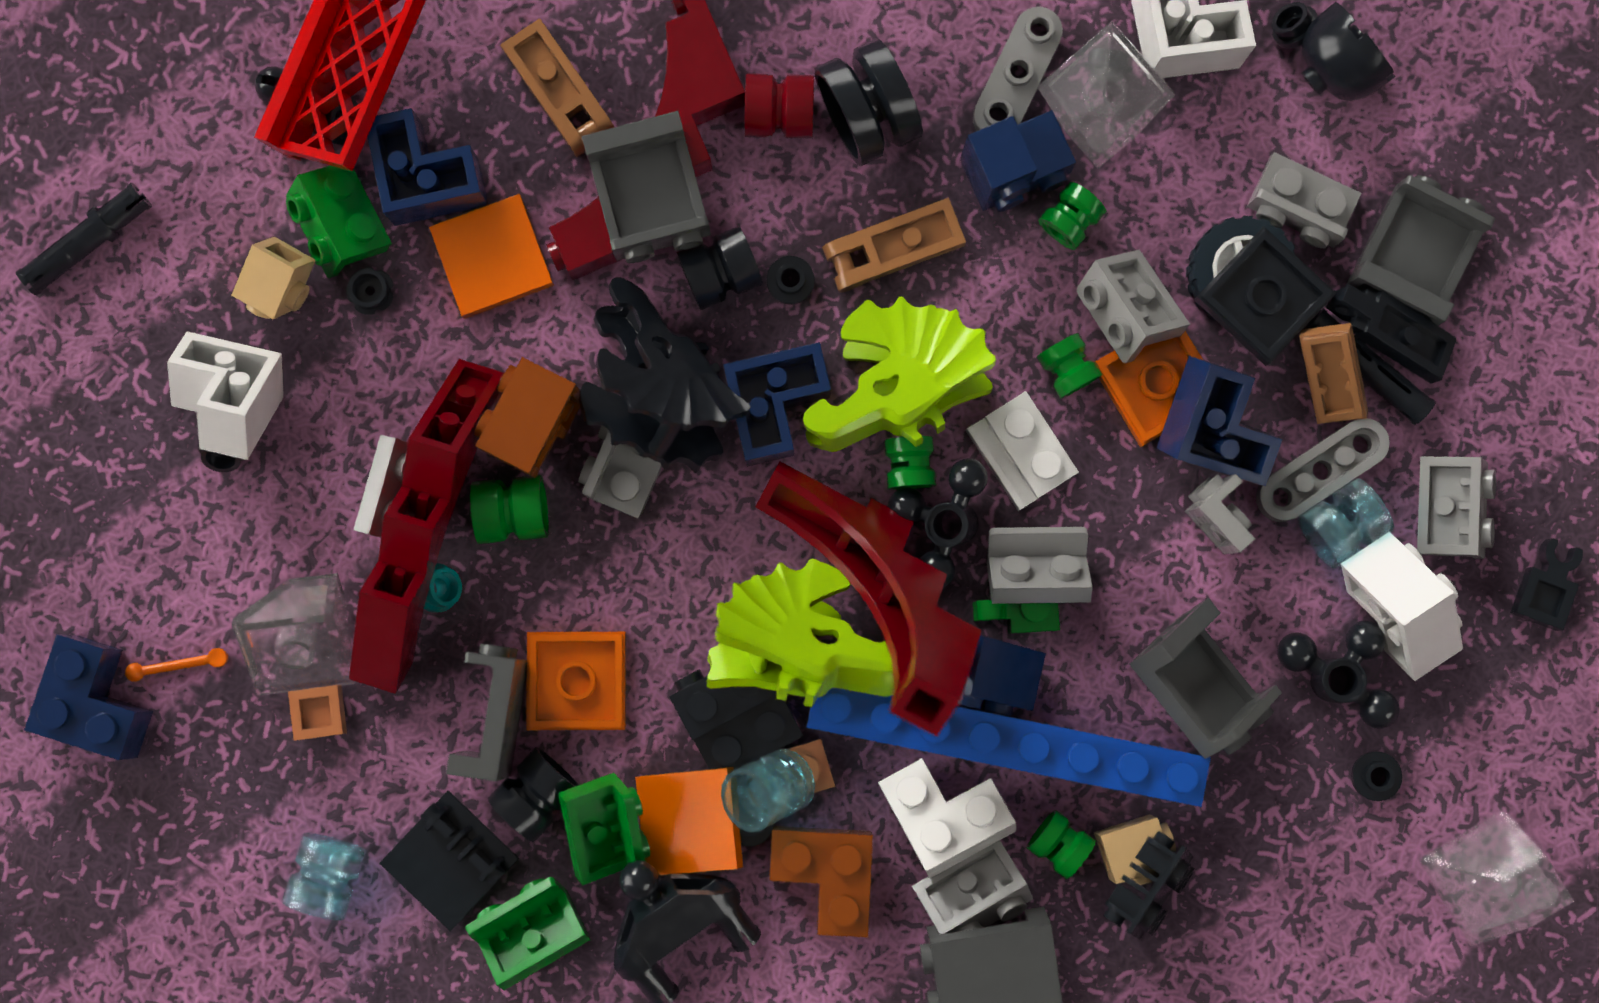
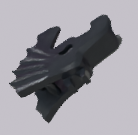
M621 277L613 278L608 288L616 306H603L599 308L595 313L594 323L602 337L617 339L621 346L624 360L605 348L599 350L596 358V369L602 388L590 382H585L579 392L578 400L584 422L587 425H603L611 434L612 445L628 444L634 447L641 457H649L661 463L663 469H667L672 464L678 462L684 463L696 473L705 462L718 461L723 454V446L713 427L722 429L731 420L745 417L751 408L750 404L721 381L718 376L721 370L718 363L710 365L705 357L709 350L706 343L694 342L693 339L686 335L672 332L641 288L627 279Z

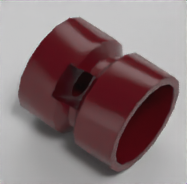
M746 73L745 137L767 138V136H772L778 128L781 129L786 138L812 139L814 75L787 74L782 83H777L773 75Z

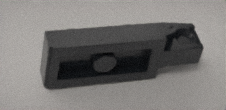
M1350 284L1339 290H1334L1336 294L1328 301L1326 308L1341 320L1349 321L1352 324L1353 333L1356 334V337L1430 384L1442 380L1457 340L1455 336L1383 290L1377 293L1368 289L1359 291Z

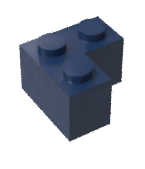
M412 108L376 116L367 138L382 210L394 226L489 205L480 162L470 145L428 153L423 124Z
M1053 110L1018 125L1014 116H1011L969 134L960 157L961 164L982 210L985 211L995 206L998 212L1006 211L1024 201L1022 194L1038 187L1042 193H1047L1068 182L1066 175L1071 173L1076 164Z
M820 342L723 364L728 387L749 403L751 407L745 417L736 419L747 467L794 456V447L785 408L830 398L831 387Z
M1189 356L1157 449L1178 460L1230 476L1237 474L1240 479L1266 486L1283 439L1240 423L1256 378Z
M57 634L24 731L116 760L138 758L153 711L107 697L123 651L122 649L78 635Z
M980 635L959 704L980 709L982 700H984L982 710L1012 716L1013 707L1033 711L1046 653Z

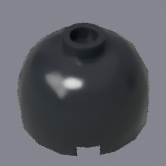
M1337 2L1322 12L1308 27L1302 43V55L1308 68L1301 74L1318 95L1327 90L1340 100L1355 101L1377 92L1394 79L1395 75L1393 74L1392 67L1368 34H1363L1354 24L1350 26L1356 20Z

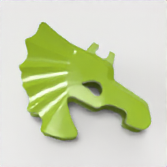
M902 296L898 297L894 305L889 308H880L871 300H866L851 313L843 324L840 334L842 340L847 341L842 355L843 359L847 361L876 363V365L861 374L857 391L843 404L833 406L827 400L821 399L804 412L803 422L807 429L806 440L810 446L829 452H836L879 431L886 430L893 435L906 438L917 447L923 443V436L918 432V429L926 424L932 425L937 434L944 431L945 421L942 413L958 404L989 395L993 391L992 382L984 372L995 366L996 358L986 347L984 329H971L963 325L957 309L948 311L947 309L936 308L934 305L919 308L909 304Z
M810 559L804 568L793 570L781 562L777 564L776 569L770 575L761 576L757 574L752 576L751 580H746L741 584L734 582L732 587L733 598L729 602L717 603L716 616L719 625L716 628L715 640L720 644L711 648L708 653L707 661L710 664L711 670L707 677V687L710 689L757 687L776 691L777 699L784 701L787 699V694L805 697L803 705L812 707L817 698L824 696L832 688L889 697L893 695L894 679L892 659L886 642H874L857 635L848 622L841 620V615L838 611L822 601L850 588L848 579L831 565L817 559ZM814 635H833L838 641L827 645L821 643Z

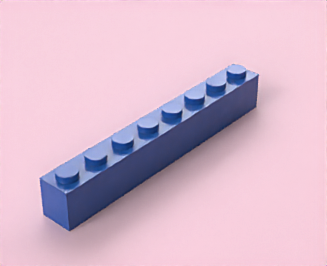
M832 688L824 696L817 698L809 710L806 727L1199 807H1202L1211 757L1204 759L1201 755L958 706L936 737L891 713L890 707L893 695L883 697L840 688Z

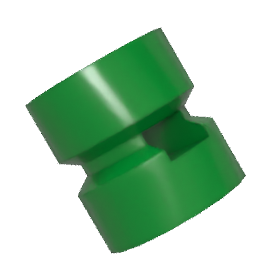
M537 475L536 478L532 476L514 477L509 487H506L501 480L494 479L473 481L471 483V518L477 544L500 543L505 541L512 532H514L519 540L548 538L549 516L546 489L542 475Z

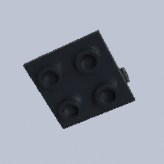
M448 790L436 804L433 803L420 816V821L379 864L451 932L517 862L519 857Z
M1157 831L1153 838L1147 837L1146 842L1135 857L1159 873L1158 878L1133 862L1129 865L1154 882L1151 889L1148 891L1124 874L1121 877L1122 880L1146 895L1144 900L1118 883L1109 899L1105 902L1108 908L1103 916L1119 927L1127 919L1132 924L1126 932L1138 939H1141L1145 932L1151 936L1154 935L1168 913V910L1162 906L1172 890L1180 894L1195 871V868L1190 864L1193 855L1182 845L1177 854L1170 849L1175 841L1160 831Z

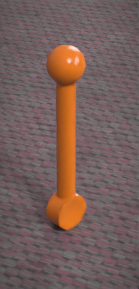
M214 648L208 655L145 666L139 663H131L125 669V676L129 681L137 682L143 676L207 664L213 667H222L228 661V653L222 648Z

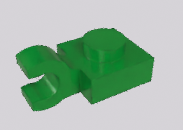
M991 600L972 602L973 621L1007 619L1008 634L1060 630L1058 603L992 604Z

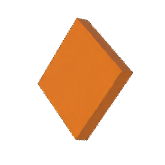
M520 194L429 227L460 314L464 319L554 286Z
M1186 331L1182 336L1144 346L1132 362L1123 363L1115 350L1095 361L1103 374L1099 378L1140 448L1161 436L1188 357L1192 356L1202 359Z
M527 632L526 731L626 730V632Z
M733 767L635 777L637 793L643 808V814L639 816L640 829L644 832L650 847V857L645 858V861L654 866L659 875L733 870L743 867Z

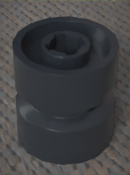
M740 226L714 236L713 245L709 247L702 243L697 247L676 252L700 311L725 301L726 292L729 290L739 295L763 285L758 266Z
M535 747L517 766L519 775L517 779L506 778L487 798L493 809L514 830L531 842H535L554 822L552 812L554 810L562 811L558 793L579 785L562 766L538 747Z

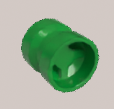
M1069 182L1059 195L1060 202L1055 207L1048 208L1039 218L1038 222L1043 230L1062 246L1070 250H1076L1085 239V230L1088 226L1096 225L1107 211L1102 202L1080 184Z
M1079 333L1063 339L1036 357L1043 370L1050 371L1052 376L1058 375L1053 387L1060 399L1080 390L1103 375L1096 362L1090 360L1084 362L1086 344Z
M923 436V443L917 447L904 437L884 440L885 455L891 460V470L887 473V488L889 490H899L902 488L922 489L936 486V473L930 467V456L934 452L932 436Z
M1055 809L1045 818L1032 835L1026 848L1038 858L1046 857L1053 863V870L1067 880L1087 859L1095 846L1096 840L1084 831L1076 832L1069 826L1068 818Z

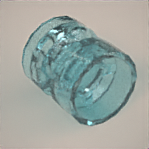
M1359 478L1352 480L1334 492L1331 504L1321 501L1298 517L1299 526L1305 538L1316 554L1333 569H1337L1341 566L1342 562L1359 552L1361 543L1368 546L1386 533H1391L1394 530L1393 519L1381 498L1366 482Z
M789 749L775 750L759 760L743 765L726 775L721 789L724 810L730 820L739 828L748 832H759L810 804L815 791L813 772L806 760L797 752Z
M304 833L295 858L296 863L301 868L299 872L290 875L282 903L291 909L311 916L331 920L345 919L353 895L348 882L351 879L358 878L366 850L356 844L330 836Z

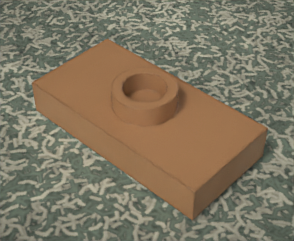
M1346 323L1302 329L1299 337L1317 424L1366 419L1368 406L1352 324Z

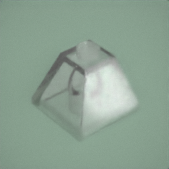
M1113 21L1109 22L1038 86L1039 91L1051 110H1053L1065 132L1098 169L1133 140L1176 94Z
M338 573L288 579L233 618L232 627L257 696L331 685L344 686L355 684V681L349 679L352 656L349 611Z
M1502 809L1418 858L1470 946L1530 928L1574 902L1548 857Z

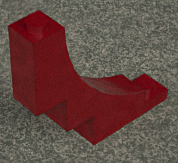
M670 0L677 16H682L665 22L667 37L666 75L662 97L655 117L675 111L679 112L694 173L698 177L713 169L711 158L697 126L745 106V90L706 1ZM599 196L572 216L549 227L554 238V242L546 245L557 271L566 268L572 280L620 261L616 260L611 248Z
M458 359L409 436L402 486L383 517L378 562L359 591L349 673L350 680L396 694L414 660L420 623L438 555L465 477L478 449L475 445L479 437L474 435L475 429L484 412L492 407L500 393L498 392V386L504 372Z

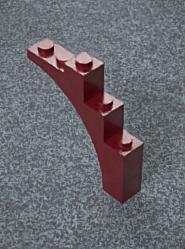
M779 461L755 507L786 525L814 546L848 579L866 602L882 630L892 659L894 691L890 712L937 737L961 701L982 630L937 607L947 574L903 551L914 521L899 516L893 509L872 498L865 507Z

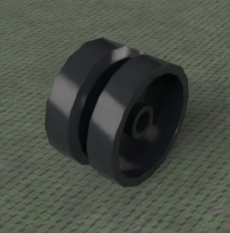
M880 39L871 40L854 49L853 69L848 63L839 58L832 59L814 68L817 87L830 119L848 153L859 166H863L883 156L884 136L894 145L902 147L922 137L923 134L921 118L909 86L897 62Z

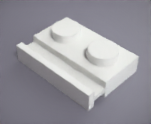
M1026 391L966 429L967 434L1017 511L1079 473Z

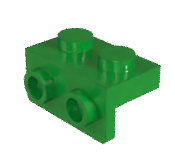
M329 165L296 176L286 194L287 210L291 219L295 223L300 224L308 240L310 256L316 260V265L322 267L327 278L338 276L344 265L381 254L389 249L392 242L354 169L349 171Z
M614 772L558 793L575 877L582 886L619 872L631 862L636 860L645 861V858L650 857V847L644 832L639 829L637 817L643 814V808L638 793L633 787L627 788Z
M554 877L537 879L526 884L521 889L519 895L504 904H495L485 908L477 915L476 920L465 927L469 937L479 944L497 986L504 991L591 940L568 891Z

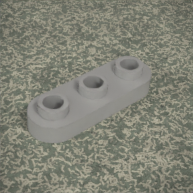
M1032 7L1024 11L1017 19L976 104L973 114V124L976 131L999 122L990 116V110L993 108L1003 109L1006 112L1007 118L1014 116L1017 125L1021 124L1062 38L1063 27L1061 20L1052 10L1045 7ZM1034 24H1041L1046 28L1047 34L1036 36L1032 33L1030 27ZM1014 66H1021L1026 70L1027 76L1021 79L1012 76L1010 69Z
M1369 418L1357 419L1343 426L1271 474L1266 486L1259 485L1256 493V502L1260 512L1266 518L1275 522H1286L1297 518L1381 462L1387 455L1390 445L1386 429L1379 422ZM1356 436L1363 437L1366 440L1368 447L1365 453H1359L1354 449L1353 440ZM1315 463H1322L1327 467L1328 475L1325 480H1320L1313 474ZM1276 489H1281L1287 493L1288 503L1286 506L1281 507L1275 504L1273 493Z

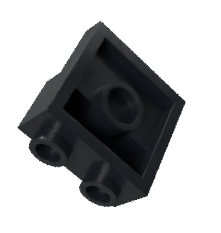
M699 669L676 681L674 684L678 692L669 696L709 769L733 767L735 774L803 737L786 702L777 699V693L773 690L757 687L710 689L707 687L708 676L704 677Z

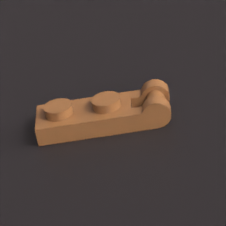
M540 18L500 44L503 52L576 158L586 152L582 136L614 128L613 123ZM584 109L590 120L575 129L569 119Z
M946 198L825 244L822 249L828 262L832 261L838 275L834 280L838 291L842 293L872 280L964 247L966 240L950 199ZM863 249L868 263L855 268L850 254Z

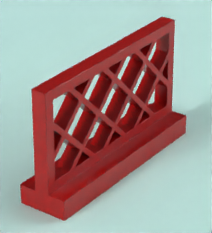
M313 0L254 138L291 159L300 161L301 158L353 171L426 0H406L402 11L393 18L389 8L400 0H374L369 5V0ZM379 16L381 27L366 37L364 26ZM354 38L355 45L349 49L350 44ZM386 41L387 46L382 57L373 62L370 52ZM360 60L362 71L347 81L345 70ZM335 82L336 90L330 93L331 88ZM366 86L367 92L363 101L354 107L351 96ZM340 105L343 116L328 125L326 114ZM316 127L317 134L311 137L312 132ZM347 131L348 136L341 153L336 154L332 141Z

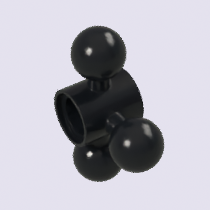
M962 459L951 467L948 476L950 487L954 491L951 502L941 503L932 508L926 506L924 497L917 490L902 488L891 495L887 505L899 516L914 521L913 526L919 522L925 523L926 534L936 545L933 551L925 553L919 560L947 574L943 588L952 582L955 575V565L950 557L953 546L969 542L978 530L977 514L968 503L971 497L979 495L985 489L988 475L985 467L975 459ZM950 510L956 512L962 521L961 532L955 538L948 536L942 528L943 516Z
M1366 620L1354 623L1348 629L1345 636V644L1348 651L1343 658L1323 660L1317 656V646L1313 639L1304 633H1290L1282 638L1277 648V656L1280 663L1286 669L1294 672L1309 670L1311 672V687L1320 699L1333 703L1355 702L1359 705L1361 719L1372 728H1387L1397 720L1400 708L1395 696L1382 689L1366 690L1367 676L1365 670L1360 665L1362 660H1370L1379 656L1385 648L1386 638L1378 624ZM1336 667L1341 668L1347 675V686L1340 694L1333 692L1329 686V675Z

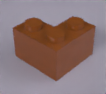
M522 357L517 367L510 365L502 376L498 386V392L502 393V396L494 411L487 409L480 418L474 433L475 436L479 437L475 446L484 453L536 478L556 438L559 437L564 440L580 409L578 400L580 389L575 383Z
M774 826L772 828L770 881L819 884L817 935L868 938L873 846L872 832Z

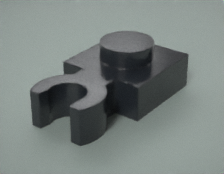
M1551 538L1546 539L1539 548V560L1542 564L1541 570L1535 567L1526 568L1510 613L1552 630L1563 631L1579 588V584L1566 580L1569 571L1576 569L1580 565L1583 558V549L1578 547L1570 548L1565 561L1560 562L1555 556L1558 540Z

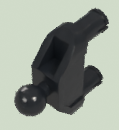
M639 860L627 864L621 872L620 888L632 900L627 905L616 941L614 969L622 979L634 981L647 997L649 1003H664L660 998L661 992L669 1003H672L679 993L678 986L671 981L657 962L712 923L718 925L736 952L749 949L742 939L743 935L741 932L744 933L752 946L757 943L761 936L760 929L754 925L740 906L739 890L731 881L725 878L702 874H669L659 881V874L656 868L647 861Z

